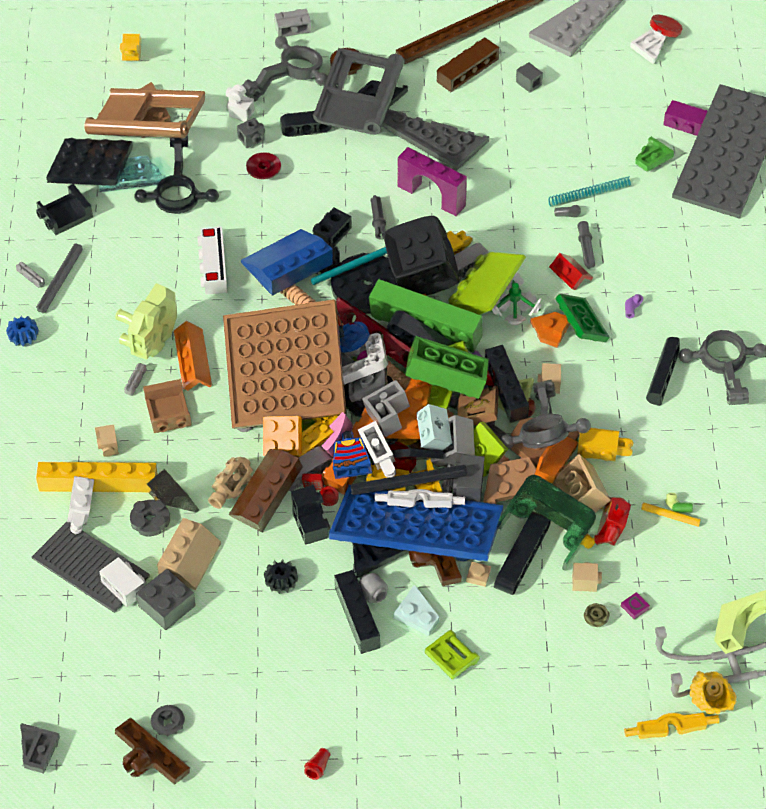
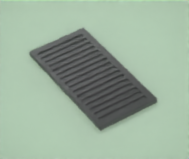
M66 521L32 555V559L115 613L123 603L101 582L100 570L119 557L123 562H128L133 572L137 575L140 574L145 581L150 574L83 530L79 534L72 533L70 530L71 523Z

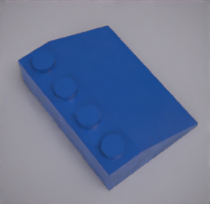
M299 229L243 258L241 263L273 296L332 265L333 249L322 238Z

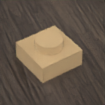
M471 562L466 582L486 587L491 566Z

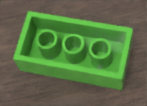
M416 336L408 355L405 376L479 399L487 380L489 359Z

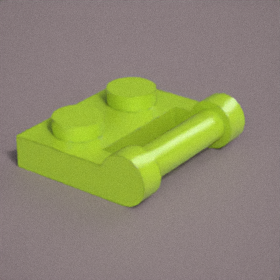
M453 630L447 631L425 648V654L452 680L480 660V656L466 647L456 637V633ZM447 643H451V644H452L455 648H457L466 658L463 659V658H462L459 654H457Z

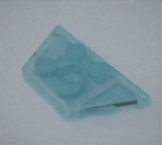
M147 155L128 158L117 185H99V191L107 192L158 185L167 176L159 172V168L151 162Z

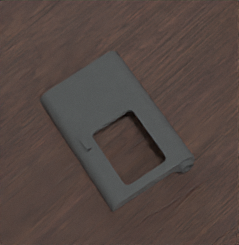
M338 48L313 114L315 121L366 134H379L404 65V58L399 54H391L388 58ZM352 63H360L385 70L375 97L343 90Z

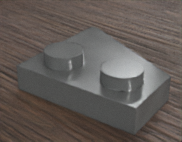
M21 723L23 766L25 769L44 774L58 744L60 734Z

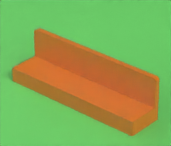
M185 321L174 330L183 389L189 391L198 383L211 387L212 382L203 329Z
M566 437L562 441L548 446L539 459L534 476L553 483L576 450L578 441Z

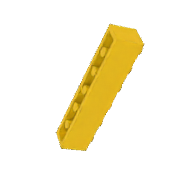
M38 462L36 480L39 492H72L74 476L94 479L92 492L157 493L158 473L156 463Z

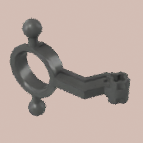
M278 36L275 39V46L279 49H284L281 53V62L263 68L255 81L247 79L242 84L246 89L245 95L257 101L260 96L264 95L273 80L285 76L297 80H309L315 77V82L320 86H324L328 76L323 72H319L323 63L319 52L306 46H290L286 37ZM303 59L309 61L314 66L299 68L293 66L288 61Z
M729 330L713 331L706 337L699 351H691L688 348H684L679 352L678 356L683 363L700 358L702 364L709 370L723 374L727 404L741 405L749 403L748 388L741 386L740 378L735 379L734 372L743 367L746 355H755L758 358L764 357L766 355V345L758 343L754 347L748 348L738 334ZM727 341L737 347L740 355L733 361H719L709 354L707 348L713 342Z
M551 379L533 383L534 393H536L535 398L540 400V416L525 422L521 427L519 436L512 437L509 434H505L500 440L508 450L514 444L523 443V446L527 448H543L562 441L570 432H588L591 428V423L586 418H580L576 423L568 424L561 415L552 413L550 397L556 396L554 382Z

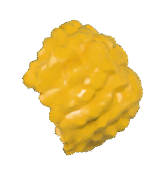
M698 671L692 679L689 694L692 697V703L701 711L705 710L708 714H720L726 710L732 711L734 709V705L737 702L736 693L732 689L731 684L728 683V680L723 678L722 674L715 671L706 673Z

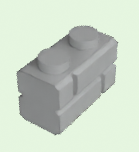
M307 8L274 14L275 28L278 36L287 37L311 33V20Z

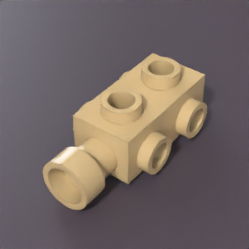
M241 456L230 458L225 464V469L215 477L216 481L211 487L216 492H213L208 499L213 507L221 509L226 499H235L241 494V486L247 484L252 478L250 474L253 469L250 467L251 462L247 458Z

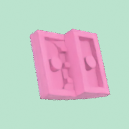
M343 412L329 426L334 433L322 445L332 458L334 456V443L342 441L343 432H352L353 424Z

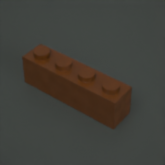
M484 37L443 66H440L437 69L436 82L449 92L454 91L499 60V46Z

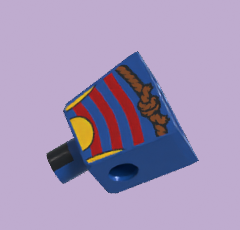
M351 431L343 432L342 441L334 443L333 471L335 479L372 474L370 459L362 438H354Z

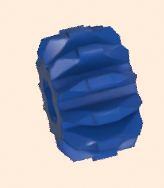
M21 315L18 319L14 317L13 321H8V327H6L8 339L10 342H14L16 346L21 344L24 347L26 343L31 345L32 341L37 339L39 332L35 320L29 316L24 318Z

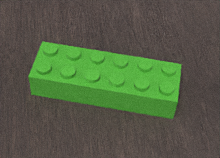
M378 279L369 296L371 316L378 321L383 320L389 323L395 311H404L452 342L464 341L467 350L472 353L475 352L483 336L481 315Z

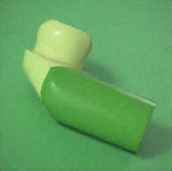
M672 492L666 495V505L673 511L692 513V503H680L677 500V495Z

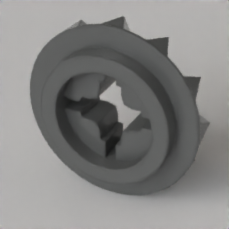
M174 705L161 706L151 716L152 728L159 735L163 734L167 737L170 734L177 735V732L183 729L185 722L184 714L180 708ZM169 718H171L172 724L168 723L167 725H165L164 719L168 720Z

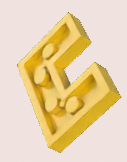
M338 415L313 419L316 423L302 432V455L320 446L334 433L329 426L336 420Z

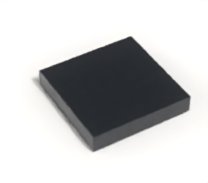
M411 448L391 450L396 459L422 461L444 459L443 451Z

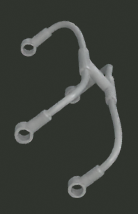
M665 626L655 628V645L658 652L667 658L681 661L728 658L733 675L723 676V678H726L730 684L766 676V671L757 672L755 670L742 673L736 656L749 654V652L765 648L766 642L751 647L744 646L742 649L727 654L722 650L712 652L709 655L683 656L666 652L662 648L664 639L667 638ZM681 673L671 674L672 684L670 690L672 695L676 698L690 695V689L679 692V687L683 684Z

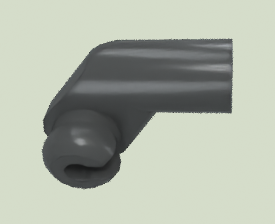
M578 205L555 208L554 215L555 217L567 216L575 218L581 214V208Z

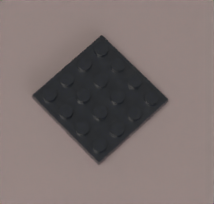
M65 138L46 176L47 183L116 186L132 151L133 142L126 140Z

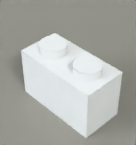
M119 557L100 570L101 582L126 607L137 600L136 593L146 584L144 578L140 574L137 575L133 572L131 565L128 562H123Z

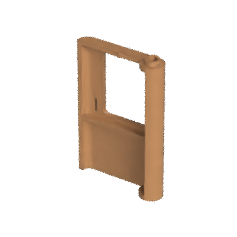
M110 88V96L97 119L93 117L86 118L84 124L85 132L90 135L185 138L205 102V91ZM151 107L192 108L185 121H143Z

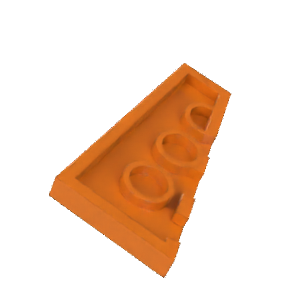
M411 378L405 390L410 407L397 413L402 428L384 438L420 439L416 413L429 404L431 384Z

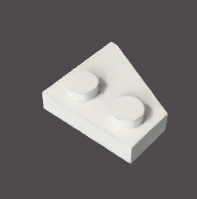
M652 28L631 41L630 47L654 64L666 41V36L662 35L660 30L655 31Z

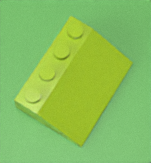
M497 252L480 254L474 260V266L466 272V278L458 284L456 293L448 299V304L478 315L491 311L526 259V256Z

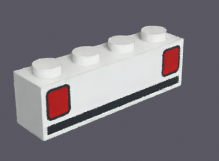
M222 226L200 228L201 235L197 236L198 246H202V249H198L199 260H203V263H199L200 274H204V276L200 277L201 288L205 287V295L227 293Z

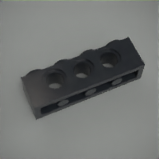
M499 345L485 349V358L489 359L488 372L494 386L498 388L499 398L509 422L512 423L528 418L529 404L504 346Z

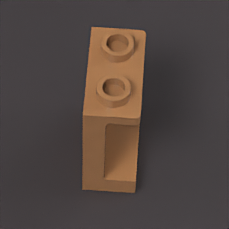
M181 379L143 386L144 397L154 433L191 426L190 412L186 405Z

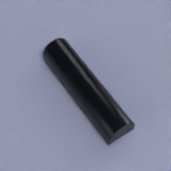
M668 337L664 343L646 395V400L650 404L662 405L680 352V339L678 337Z

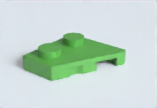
M650 136L648 144L643 146L641 153L635 158L636 165L648 172L674 157V151Z

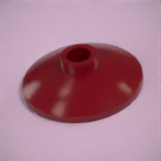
M267 152L257 153L247 160L246 170L250 176L256 179H270L280 172L281 161L274 154Z

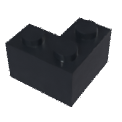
M314 485L291 491L292 514L304 544L307 545L327 539V530H330L327 518L324 519L322 516L324 514L321 505L323 498L320 491L317 492Z

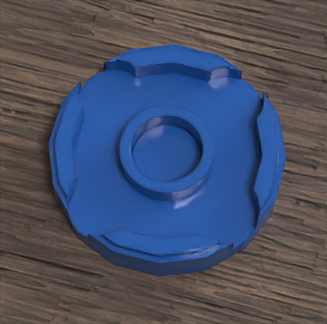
M354 322L352 325L349 323L343 325L344 337L340 338L341 352L357 350L368 341L370 334L364 323Z

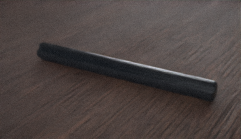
M458 465L354 483L351 485V491L353 495H360L467 476L466 465Z

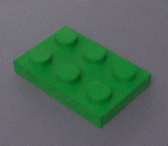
M561 293L557 295L555 299L559 304V308L564 312L567 321L576 331L575 334L580 339L605 343L608 341L610 336L586 298Z

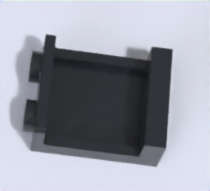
M74 184L67 186L69 194L46 205H43L40 201L36 202L37 216L39 219L44 220L47 229L52 230L55 235L93 218L91 204Z

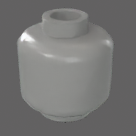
M370 573L360 578L359 584L366 601L369 603H379L386 598L388 586L379 575Z

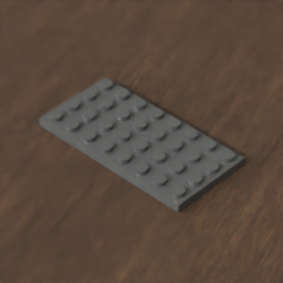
M719 84L672 193V198L740 219L766 156V97Z

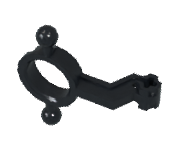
M188 135L185 138H170V147L174 148V174L163 178L158 183L154 192H147L143 189L137 190L134 194L137 202L143 203L147 200L155 199L156 205L160 210L166 213L179 214L193 209L199 199H206L212 203L218 200L219 193L216 189L212 188L206 192H200L195 187L192 179L183 175V147H188L189 145ZM174 186L186 187L191 191V194L182 200H168L161 196L166 189Z

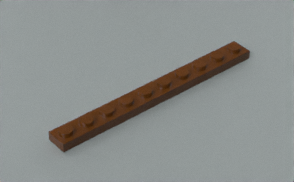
M504 0L396 49V54L401 55L404 58V64H407L534 6L543 0Z

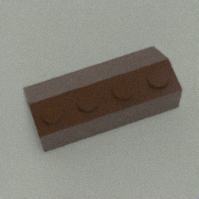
M269 449L230 511L229 516L263 533L303 468L299 458L283 450Z

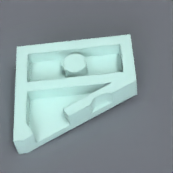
M414 585L393 614L394 619L427 636L431 634L439 622L437 613Z

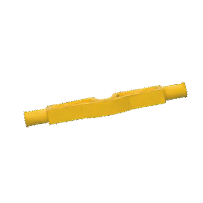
M668 713L656 720L638 722L637 727L624 728L625 737L638 735L639 739L666 737L669 734L668 725L672 724L675 726L678 734L682 735L705 730L707 725L719 724L718 715L705 717L704 713L690 715Z

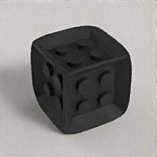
M436 216L420 217L394 226L384 232V242L389 263L399 287L428 296L449 289L459 283V272L451 243L444 226Z

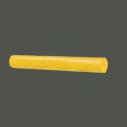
M643 502L641 510L697 527L700 525L701 519Z

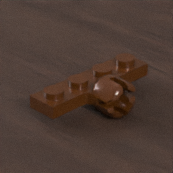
M409 551L410 561L414 562L411 563L412 566L415 568L429 565L434 566L442 586L461 583L462 576L454 557Z
M131 717L115 728V735L133 749L123 757L122 763L127 773L135 770L130 774L132 777H140L147 770L154 768L175 785L190 773V767Z

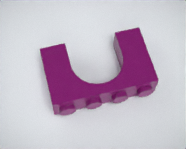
M409 147L397 157V187L413 194L422 184V176L431 179L440 189L442 210L457 216L465 208L467 176Z

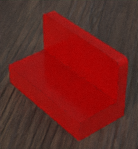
M559 253L549 266L573 290H576L584 279H593L577 261L566 254Z

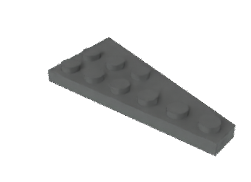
M388 109L382 125L383 128L456 171L489 142V136L474 135L475 132L471 131L467 133L462 132L457 127L435 121L429 123L423 121V118L416 117V119L407 117L405 113Z

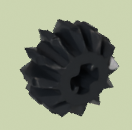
M282 559L278 563L274 560L273 565H267V570L264 572L265 585L270 587L271 592L277 590L280 594L282 590H285L288 593L289 588H295L298 581L297 568L292 566L291 561L285 563Z

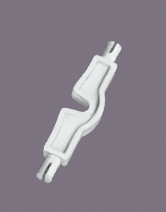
M425 489L388 491V494L375 493V502H387V505L414 507L417 500H423L426 508H452V504L465 505V497H453L452 493L432 492Z

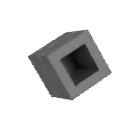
M530 62L516 70V83L529 93L542 85L543 72Z

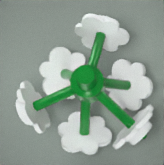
M516 272L506 288L509 290V293L507 295L502 294L490 312L494 315L499 314L502 317L500 310L503 312L507 311V308L513 302V315H507L504 320L508 321L511 325H519L522 321L526 320V317L517 315V306H519L522 312L532 309L529 313L531 316L532 313L536 314L538 311H541L542 305L540 301L542 298L537 301L536 296L532 295L530 291L522 293L520 285L524 283V279Z

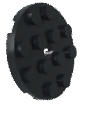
M360 253L344 259L342 262H340L337 265V267L344 265L348 262H351L355 259H358L362 256H365L369 253ZM381 256L332 277L331 290L334 298L341 297L365 314H371L369 296L378 279L398 286L389 259ZM366 280V282L368 281V282H371L372 284L367 285V284H363V283H364V281Z

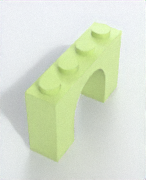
M766 590L721 605L714 641L725 654L742 649L749 625L758 616L766 613Z

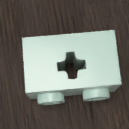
M428 404L416 413L422 448L442 451L452 444L447 409Z

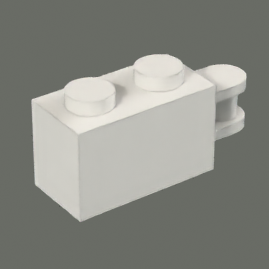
M376 421L358 429L360 437L377 470L382 469L387 478L395 477L394 456Z
M74 476L67 522H71L70 530L74 534L81 533L83 524L87 525L94 479Z

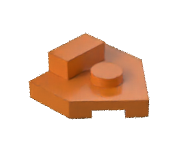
M557 312L534 317L530 320L539 341L558 348L570 326L566 315Z

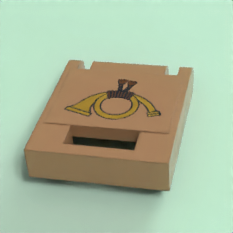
M497 386L492 387V390L490 388L483 389L479 399L459 394L457 416L472 419L473 425H477L482 421L486 423L497 420L499 397ZM485 411L484 413L468 416L469 414Z

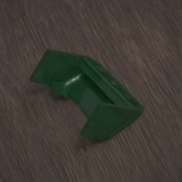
M530 475L499 518L498 529L501 530L511 514L519 519H525L531 515L533 510L537 511L567 530L563 537V545L570 553L562 566V569L566 571L593 527L596 514L591 508L542 477Z

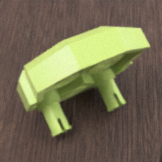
M156 283L145 301L142 300L135 309L134 314L119 309L115 316L116 320L129 325L128 335L123 333L119 338V344L129 347L132 355L146 360L149 356L154 357L165 346V341L171 337L177 319L176 293Z

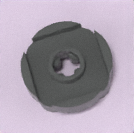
M152 499L137 501L130 512L131 526L142 536L151 537L162 533L161 530L165 527L167 528L170 523L169 510L165 506L164 501ZM149 515L154 516L150 521L146 518Z

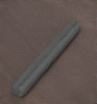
M73 244L37 304L38 312L45 313L80 256L83 250L81 244Z

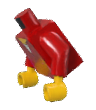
M610 497L611 500L603 509L597 535L592 538L588 533H584L581 536L583 541H580V543L585 548L590 549L595 543L597 545L608 543L613 546L616 544L627 524L631 504L626 502L624 498Z

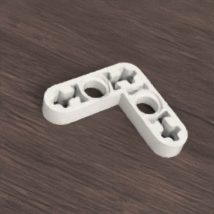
M379 333L371 334L365 343L368 357L342 367L344 384L371 375L387 367L388 360L385 345Z

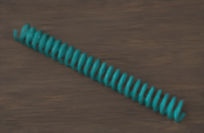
M630 176L592 185V187H583L579 190L569 191V193L549 196V206L551 207L550 198L552 199L553 206H555V202L558 205V200L561 204L562 202L565 203V200L568 202V198L569 201H572L575 198L578 200V196L580 199L582 197L585 198V196L588 197V194L591 196V192L592 195H595L598 192L601 194V190L604 193L605 191L608 192V189L611 191V188L612 190L618 189V187L621 188V186L624 188V184L626 187L628 185L631 186Z

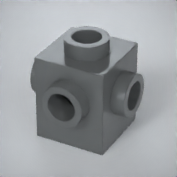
M256 118L237 125L238 139L246 148L265 140V127Z

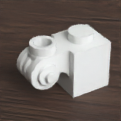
M236 84L234 87H228L226 90V97H229L227 103L228 114L231 118L245 122L255 112L254 99L243 96L246 93V89L242 85Z

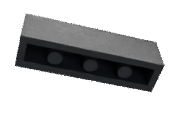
M354 569L334 575L335 590L360 654L380 649V634Z

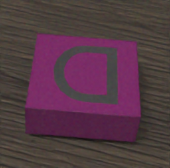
M637 592L621 602V607L634 620L650 609V605Z

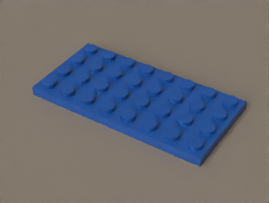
M348 485L329 532V539L488 561L504 512V505L465 500V505L452 504V508H426L423 500H417L414 507L387 505V502H375V493L388 494V491L393 490L353 495L351 485Z

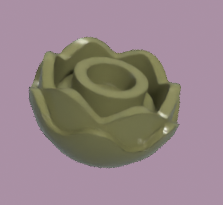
M598 603L588 605L584 612L586 623L592 627H602L608 622L610 617L607 608Z

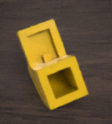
M123 34L122 43H120L122 61H140L142 41L140 34Z

